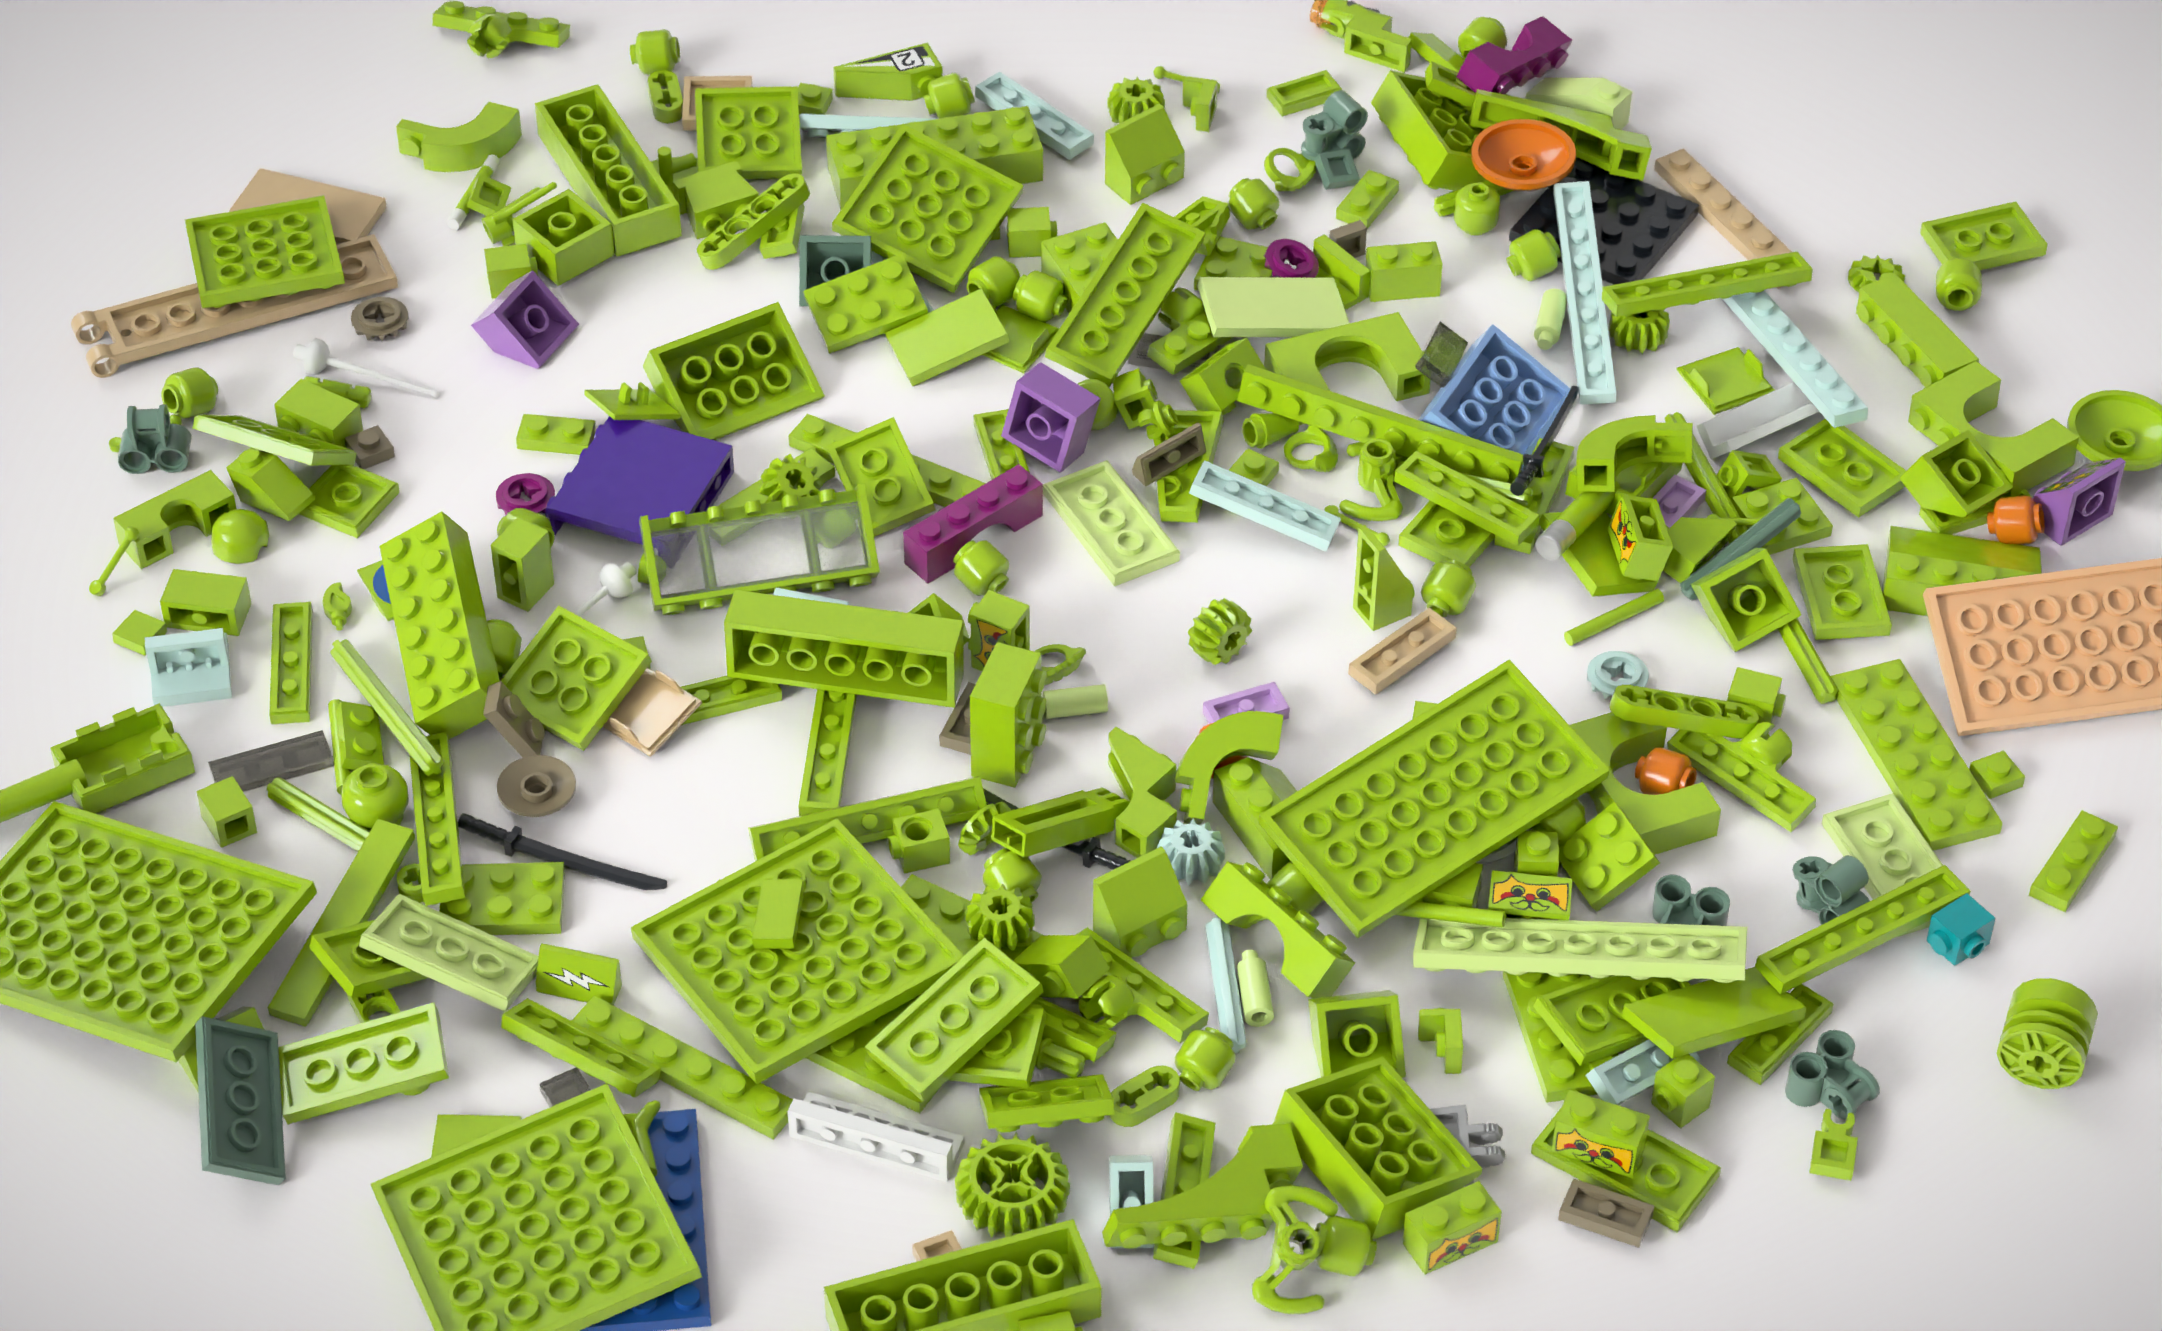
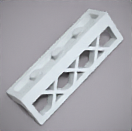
M1792 382L1698 424L1696 427L1708 455L1712 459L1736 450L1820 411L1795 382Z
M807 1091L803 1101L794 1098L788 1109L789 1137L946 1182L965 1144V1136L809 1091Z

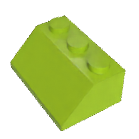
M1247 757L1214 770L1212 802L1268 878L1271 879L1286 863L1291 861L1258 823L1259 815L1294 794L1297 790L1281 769Z

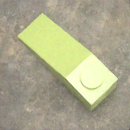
M1544 77L1526 94L1525 99L1610 115L1614 129L1621 130L1629 123L1632 91L1605 78Z

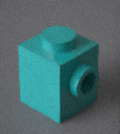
M1966 893L1932 915L1926 941L1937 954L1944 956L1951 964L1956 966L1968 957L1970 959L1977 957L1990 944L1996 918Z

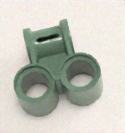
M1339 90L1334 92L1325 101L1323 112L1304 119L1302 127L1305 133V141L1301 144V154L1305 158L1314 161L1319 153L1350 149L1354 160L1365 148L1366 140L1358 131L1367 122V110L1345 91Z
M166 404L159 405V408L137 409L136 406H128L126 415L127 428L122 433L118 454V465L120 468L130 474H141L148 471L151 463H156L157 467L165 472L176 473L184 470L188 464L192 440L190 431L182 425L170 424V414Z
M1809 856L1801 858L1793 865V875L1798 880L1799 890L1796 894L1797 903L1804 909L1818 913L1821 925L1870 901L1860 891L1868 883L1869 876L1867 870L1853 856H1843L1834 864L1827 862L1821 857Z
M1673 874L1665 875L1656 883L1652 914L1659 924L1727 926L1730 899L1725 891L1717 887H1705L1696 894L1691 893L1690 883L1685 878Z
M1828 1030L1819 1037L1816 1053L1800 1052L1791 1059L1785 1093L1787 1098L1797 1106L1810 1107L1820 1101L1829 1109H1832V1113L1835 1116L1847 1120L1848 1112L1855 1115L1856 1108L1866 1100L1872 1101L1880 1094V1087L1872 1073L1853 1061L1855 1051L1854 1039L1843 1031Z

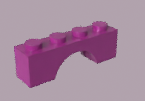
M1541 16L1524 25L1511 51L1500 48L1490 42L1470 50L1456 77L1475 93L1479 89L1505 95L1516 86L1522 87L1529 80L1535 77L1540 78L1553 68H1560L1568 58L1569 54L1566 51L1572 39L1544 16Z
M1016 465L903 532L904 564L929 584L954 569L956 564L953 560L958 551L985 528L995 524H1005L1015 533L1043 516V484L1021 465Z

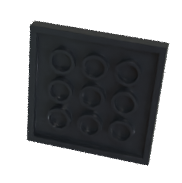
M1576 157L1572 171L1564 179L1557 182L1589 181L1601 278L1603 281L1613 285L1643 280L1698 215L1699 204L1643 181L1612 175L1608 171ZM1554 185L1549 186L1510 229L1509 241L1512 242L1520 236L1537 229L1544 234L1549 232L1555 239L1561 252ZM1561 256V257H1559V258H1557V259H1558V262H1561V263H1562V256Z

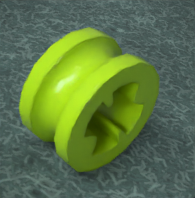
M419 863L404 866L397 873L396 877L399 894L419 903L424 902ZM418 881L419 885L413 886L412 882Z

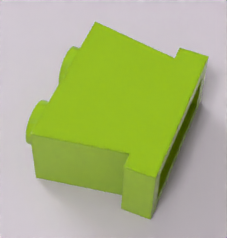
M737 161L673 180L674 198L679 204L680 215L687 213L697 240L708 237L759 196V193L742 177V168Z

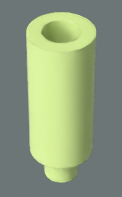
M1549 289L1543 294L1534 331V338L1538 342L1540 349L1548 350L1559 341L1567 307L1566 293L1562 290Z
M1105 684L1043 691V697L1046 698L1044 711L1046 719L1108 712V697Z
M1249 949L1242 953V960L1237 965L1244 1020L1250 1026L1260 1027L1269 1024L1273 1020L1274 1012L1266 962L1258 958L1257 951Z

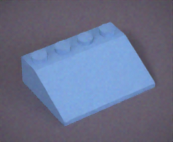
M1492 324L1470 346L1418 420L1523 455H1532L1539 438H1544L1571 388Z

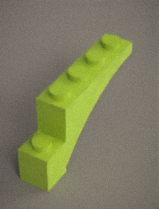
M1477 89L1469 119L1470 126L1486 129L1496 123L1513 119H1531L1546 122L1560 128L1572 139L1576 148V157L1594 164L1612 175L1644 180L1652 150L1648 135L1614 129L1610 115Z
M1290 1124L1250 1126L1234 1158L1213 1176L1192 1189L1168 1199L1146 1205L1114 1209L1102 1231L1105 1246H1122L1126 1249H1132L1145 1244L1163 1243L1166 1246H1173L1186 1241L1202 1240L1206 1243H1213L1227 1238L1242 1237L1245 1240H1253L1265 1236L1274 1221L1265 1207L1267 1194L1275 1187L1293 1185L1303 1168Z

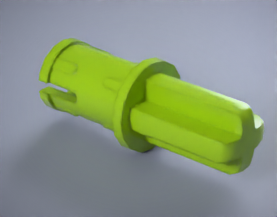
M1047 1037L1041 1040L1035 1067L1039 1070L1046 1067L1069 1077H1078L1084 1071L1086 1059L1081 1054L1055 1045L1053 1039Z

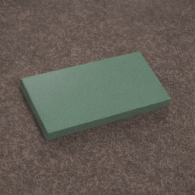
M202 1016L195 1023L202 1171L280 1185L286 1179L278 1032Z

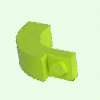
M489 101L477 117L457 127H434L403 118L396 126L399 152L423 159L425 170L437 172H461L480 168L489 155H495L499 159L506 155L522 136L519 109Z
M1646 415L1619 419L1594 429L1583 438L1578 446L1576 458L1577 492H1615L1618 474L1636 464L1649 462L1692 463L1693 423H1656V415Z
M1262 711L1235 713L1212 723L1195 738L1183 755L1174 779V783L1189 785V789H1182L1179 802V811L1185 812L1183 824H1189L1193 818L1197 825L1204 821L1211 775L1214 768L1220 762L1232 756H1250L1267 760L1275 758L1279 750L1284 715Z

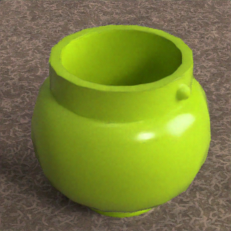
M379 763L361 766L347 776L341 789L343 809L350 820L371 831L377 819L397 825L401 824L409 802L408 786L402 775L391 766Z

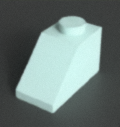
M1152 1155L1109 1156L1110 1216L1114 1209L1153 1203ZM1145 1244L1137 1248H1154V1244ZM1117 1246V1247H1111V1248H1124V1247H1122V1246Z

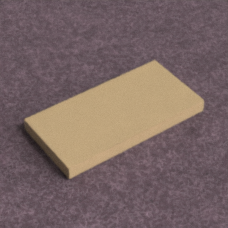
M259 168L229 212L324 195L336 244L367 236L387 208L386 198Z

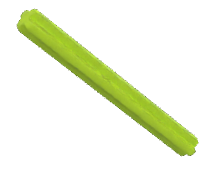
M347 639L341 642L335 640L332 643L333 649L330 651L334 660L423 773L428 776L433 773L436 775L442 772L440 767L444 764L441 755L351 642Z

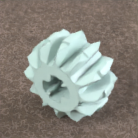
M1194 818L1189 824H1183L1177 820L1174 828H1165L1162 839L1159 840L1157 848L1162 846L1166 851L1177 879H1185L1188 886H1190L1193 880H1199L1206 884L1209 876L1218 875L1223 860H1225V848H1223L1224 843H1222L1220 831H1212L1209 822L1197 825Z

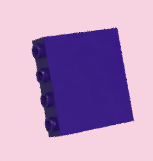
M609 416L603 425L600 424L589 447L582 450L573 471L565 475L562 487L557 495L549 499L546 506V517L550 520L555 536L565 522L643 545L639 526L640 516L648 515V520L669 517L670 513L685 511L686 515L706 512L707 508L714 505L734 473L733 446L643 420H614ZM696 531L652 538L653 548L658 550V556L666 562L667 568H674Z

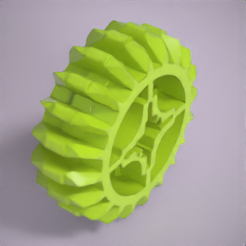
M1017 1131L1012 1139H1004L999 1133L996 1142L992 1143L983 1138L980 1149L970 1147L967 1158L961 1159L959 1172H957L955 1177L956 1201L959 1207L962 1208L965 1220H973L977 1231L988 1227L991 1238L998 1232H1004L1006 1237L1012 1236L1013 1233H1023L1045 1227V1223L1056 1224L1058 1213H1064L1067 1199L1070 1195L1069 1171L1066 1165L1062 1164L1060 1152H1051L1048 1142L1037 1145L1034 1135L1026 1141L1020 1140ZM1036 1178H1039L1045 1185L1042 1191L1036 1187V1182L1034 1181ZM983 1182L990 1185L991 1191L988 1194L980 1187Z

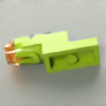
M1348 0L1314 1L1310 11V22L1315 23L1317 28L1328 31L1331 35L1345 39V54L1405 73L1410 66L1412 39L1391 32V16L1381 14L1377 9L1363 7Z

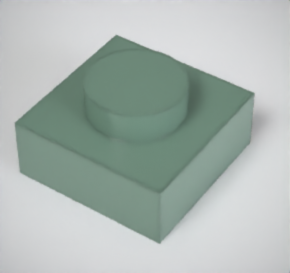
M1350 149L1319 153L1314 159L1325 190L1355 186L1360 180Z

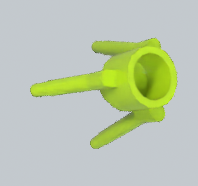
M552 182L541 189L540 187H535L501 210L481 218L485 232L492 244L501 241L503 246L514 244L512 215L554 190L557 184Z

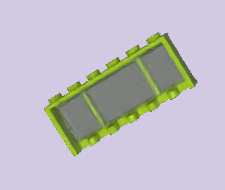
M865 483L857 484L855 490L835 492L834 489L820 491L818 495L798 498L796 494L783 496L781 501L760 503V500L745 502L744 506L723 509V506L719 505L707 508L706 512L685 515V511L670 513V516L665 518L648 520V515L640 516L639 520L653 611L662 610L663 615L680 614L685 612V606L700 604L701 610L722 607V601L732 599L734 590L771 594L774 593L776 588L797 591V589L812 587L813 593L834 590V584L849 582L850 587L866 586L872 584L871 578H877L880 572Z

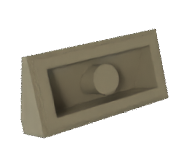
M1196 423L1139 455L1132 468L1133 475L1144 486H1148L1206 453L1201 424Z

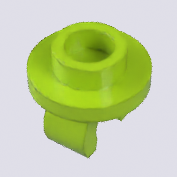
M1158 400L1153 403V409H1146L1138 414L1140 427L1152 424L1147 426V437L1149 439L1158 438L1163 433L1166 436L1175 433L1174 425L1178 424V420L1170 404L1165 405L1162 401Z

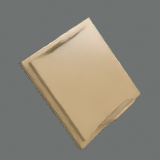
M646 668L603 725V728L651 757L702 704V701L680 688L675 680L658 670L654 672Z

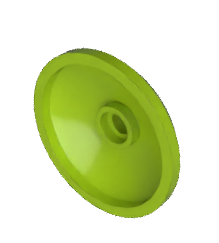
M2104 390L2081 398L2070 410L2067 429L2079 437L2076 449L2092 462L2122 458L2126 461L2125 472L2147 470L2162 464V405L2155 400L2130 391Z

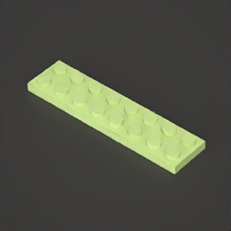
M1420 918L1413 951V968H1425L1432 972H1439L1445 969H1462L1470 973H1483L1487 970L1506 971L1513 975L1539 972L1559 977L1568 974H1589L1595 978L1617 975L1630 976L1638 980H1645L1651 977H1669L1677 981H1690L1695 978L1713 979L1720 983H1730L1735 980H1745L1747 927L1506 918L1505 926L1502 928Z

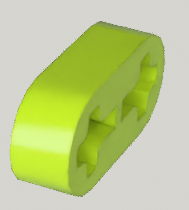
M658 70L651 73L648 77V93L655 119L662 123L679 121L682 118L683 97L677 75L669 70Z
M1157 1065L1116 1087L1111 1092L1115 1115H1109L1111 1120L1119 1126L1133 1127L1173 1105L1178 1100L1180 1094V1077L1178 1073L1171 1067ZM1135 1104V1108L1131 1109L1129 1107Z

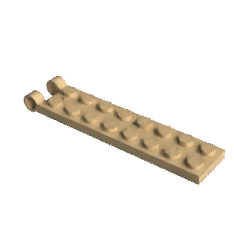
M372 234L336 244L343 270L344 284L334 285L327 289L316 288L299 291L293 295L270 296L258 301L236 302L218 308H202L198 285L194 283L100 310L82 311L73 317L71 327L77 340L82 344L95 343L102 338L104 332H109L113 341L112 344L96 345L86 354V361L92 374L99 378H105L113 375L118 370L119 365L398 288L397 276L377 238ZM87 325H94L88 330H81ZM109 358L104 363L96 364L101 359Z

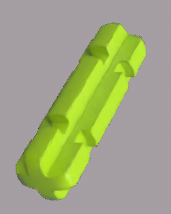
M304 377V380L360 404V408H367L372 399L369 387L355 385V388H352L353 385L328 379H323V382H320V378Z

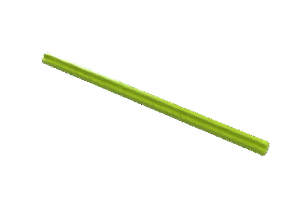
M1679 412L1668 414L1664 418L1665 423H1687ZM1693 434L1692 463H1685L1697 486L1706 489L1705 501L1713 514L1718 515L1719 518H1740ZM1736 525L1728 540L1729 544L1747 531L1746 526ZM1798 618L1778 628L1780 635L1817 701L1821 704L1835 701L1838 689Z

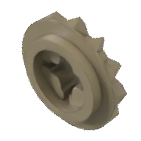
M391 297L367 299L358 304L351 314V323L355 328L356 334L365 335L367 340L379 337L383 341L384 337L388 335L397 337L398 330H405L407 320L409 319L406 306L401 301ZM379 314L384 318V322L377 323Z

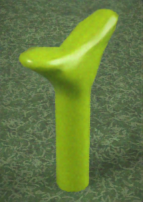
M657 1100L648 1102L638 1113L623 1114L654 1177L658 1171L648 1129L661 1108V1104Z

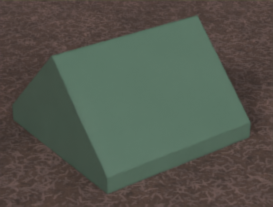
M800 235L799 307H808L804 298V290L872 265L871 236Z

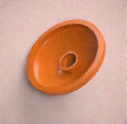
M1513 119L1496 123L1484 129L1473 142L1471 159L1477 172L1491 183L1510 190L1533 191L1547 188L1564 179L1575 165L1576 148L1572 139L1563 130L1552 124L1531 119Z

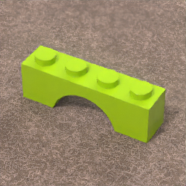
M1227 861L1200 900L1229 925L1248 929L1257 922L1270 920L1279 930L1284 943V961L1281 973L1309 998L1331 997L1356 963L1344 953L1347 947L1330 934L1325 936L1317 929L1319 922L1313 916L1303 910L1297 911L1290 905L1292 898L1286 892L1276 886L1270 888L1263 881L1265 874L1256 866L1245 862L1244 865H1239Z

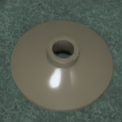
M546 755L527 756L512 762L501 772L497 780V794L503 806L515 814L526 817H541L561 810L571 801L576 791V779L572 769L562 760Z

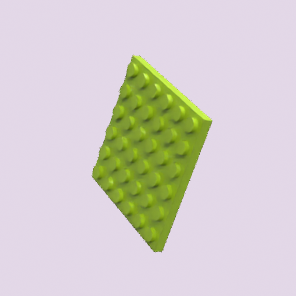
M838 819L821 826L630 927L635 942L756 1084L923 994L964 957L959 949ZM763 879H803L805 889L794 949H754L752 936Z
M607 1083L370 1183L434 1331H580L702 1277L699 1266Z

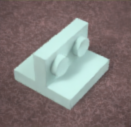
M223 628L145 637V650L151 673L152 700L154 705L160 703L162 707L232 698L229 644L227 633L223 632Z

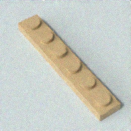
M1684 148L1655 160L1654 170L1684 199L1699 204L1698 213L1747 260L1792 252Z

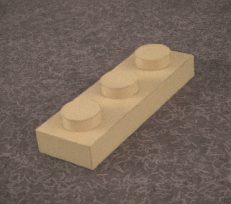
M1428 608L1349 663L1348 674L1376 695L1456 638L1457 627L1431 608Z

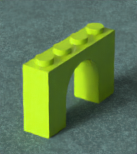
M1399 312L1265 344L1264 366L1266 370L1330 391L1320 374L1322 369L1335 363L1355 362L1366 365L1378 372L1396 402L1430 394L1432 367Z
M1977 361L1913 394L1908 423L1938 446L1969 430L2014 487L2004 494L2005 497L2018 496L2022 490L2026 489L2028 491L2073 466L2075 463L2079 437L2054 418L2024 434L2014 437L1987 435L1969 424L1970 421L1997 407L2001 379Z
M1612 712L1570 724L1573 730L1610 769L1606 780L1586 792L1595 804L1597 815L1613 802H1616L1654 855L1717 836L1721 808L1703 782L1665 794L1648 795L1626 788L1613 775L1619 768L1638 762L1641 756L1647 757L1654 748H1664L1667 727L1623 720Z

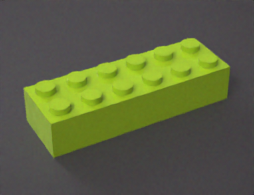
M599 84L535 103L538 136L577 196L612 223L614 253L617 257L682 236L678 202Z
M1028 106L909 122L906 124L1020 184L1043 181V147ZM902 124L826 135L828 170L840 210Z
M441 511L379 547L415 724L429 735L447 732L448 739L450 740L487 720L483 713L488 686L500 682L468 532Z
M734 590L724 620L727 677L955 708L964 676L963 620Z
M1074 1219L824 1286L825 1317L830 1331H1019L1018 1321L1069 1310L1074 1324L1101 1317L1102 1286Z

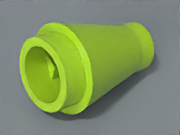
M1253 413L1244 420L1242 425L1246 443L1250 447H1257L1259 449H1263L1288 435L1295 434L1299 430V421L1275 413Z

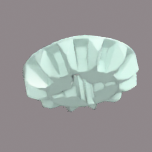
M1623 651L1601 653L1590 661L1587 668V681L1591 682L1592 691H1601L1604 699L1611 695L1613 696L1615 688L1619 685H1633L1646 688L1649 678V672L1644 662L1635 655ZM1624 671L1623 678L1618 679V681H1612L1611 677H1616L1617 674Z

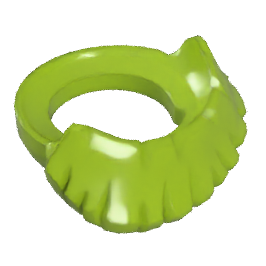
M1282 147L1272 150L1264 161L1265 171L1268 177L1275 182V190L1278 192L1295 191L1302 188L1303 185H1306L1314 177L1316 172L1315 161L1309 160L1301 153L1298 154L1288 148ZM1284 155L1291 158L1295 162L1300 175L1293 177L1282 174L1275 167L1274 157Z
M1311 425L1305 431L1291 436L1284 445L1286 460L1292 466L1299 469L1330 472L1338 462L1337 448L1332 437L1326 431ZM1313 443L1324 447V451L1321 454L1315 455L1311 460L1301 461L1292 456L1293 450L1301 444Z
M1063 644L1047 645L1034 651L1041 653V656L1051 652L1062 653L1066 656V660L1055 667L1041 666V670L1046 671L1045 685L1051 684L1053 681H1060L1063 679V676L1070 675L1079 667L1086 654L1085 648H1071Z

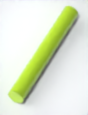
M1660 589L1652 590L1566 631L1564 639L1569 646L1579 643L1664 602V595Z
M333 699L328 703L336 788L337 793L341 795V789L351 770L341 768L336 709L342 700Z
M1418 901L1395 914L1398 916L1504 928L1506 921L1505 911Z

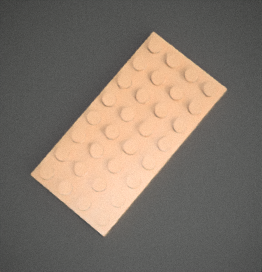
M2162 558L1926 588L1923 593L1958 736L2162 709Z

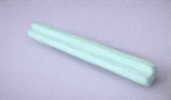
M1214 917L1211 922L1206 923L1205 930L1219 1028L1222 1033L1232 1040L1234 1044L1232 1049L1236 1054L1240 1052V1049L1246 1047L1247 1041L1230 926L1223 920H1220L1219 917Z

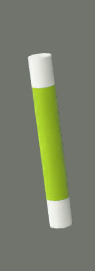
M489 155L448 218L446 224L450 229L458 230L471 210L466 206L478 175L483 174L491 178L500 165V159L497 156Z

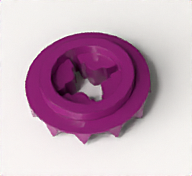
M1275 240L1268 246L1264 254L1266 258L1264 267L1272 270V277L1315 278L1318 274L1319 263L1315 254L1306 245L1296 240Z
M533 473L511 476L504 480L496 490L497 507L502 509L505 515L515 508H525L536 513H546L549 499L555 496L553 484L547 478ZM521 492H523L525 496L527 495V497L531 499V501L525 502L523 498H520Z

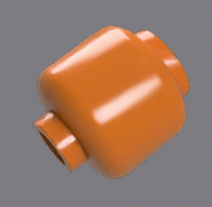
M2027 495L2000 498L1995 503L1994 512H1988L1987 514L1989 533L1996 534L1998 541L2001 543L2019 545L2034 543L2039 533H2043L2045 529L2042 505L2040 503L2036 504L2034 499Z
M1662 747L1654 748L1647 757L1641 756L1635 768V778L1639 779L1640 790L1643 794L1648 795L1665 794L1695 785L1697 775L1696 769L1692 767V762L1687 755Z

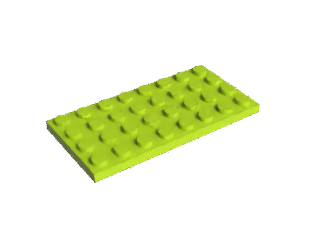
M1509 659L1259 815L1258 823L1358 939L1606 780L1610 769Z

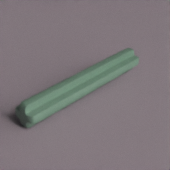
M1791 498L1784 500L1681 582L1682 593L1689 600H1696L1697 596L1690 584L1752 549L1761 548L1801 516L1800 506Z

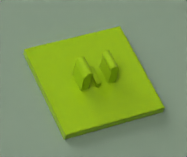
M623 382L620 389L584 391V395L614 420L681 418V414L642 382L638 383V389H632Z

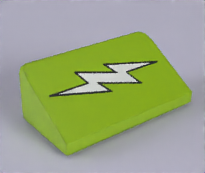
M541 943L535 983L536 991L586 1003L595 995L614 1005L622 987L620 962L618 959Z

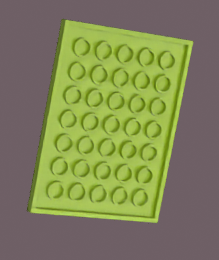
M53 801L0 860V1003L177 1063L196 1040L195 1023L202 1016L214 1018L317 894L313 881Z

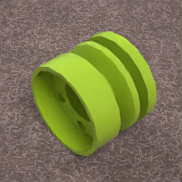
M2036 978L2020 984L2013 991L1996 1053L2000 1065L2013 1078L2037 1088L2060 1089L2073 1085L2082 1077L2098 1012L2094 1001L2080 988L2054 978Z

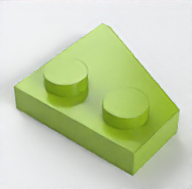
M1202 196L1174 217L1206 232L1204 242L1196 253L1209 256L1230 217L1228 203Z

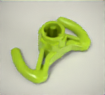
M1372 439L1366 443L1357 442L1348 445L1346 451L1349 456H1360L1358 467L1359 485L1365 490L1374 492L1382 507H1367L1346 499L1340 502V511L1354 518L1367 521L1397 519L1403 511V505L1393 484L1395 469L1400 461H1406L1408 457L1396 454L1392 445L1382 439Z
M1293 1185L1275 1187L1269 1191L1265 1199L1266 1210L1271 1214L1276 1224L1274 1243L1272 1245L1273 1251L1269 1268L1262 1276L1257 1277L1252 1284L1253 1298L1257 1303L1266 1308L1284 1314H1306L1320 1310L1324 1306V1298L1321 1295L1314 1294L1303 1298H1286L1279 1296L1275 1291V1288L1291 1271L1304 1269L1320 1254L1318 1247L1322 1239L1319 1232L1310 1227L1307 1222L1299 1221L1288 1204L1293 1201L1305 1203L1315 1207L1328 1217L1337 1214L1338 1205L1323 1193L1308 1187ZM1290 1242L1298 1244L1301 1250L1300 1254L1293 1251L1295 1248L1290 1247ZM1280 1266L1284 1269L1275 1277L1273 1274Z

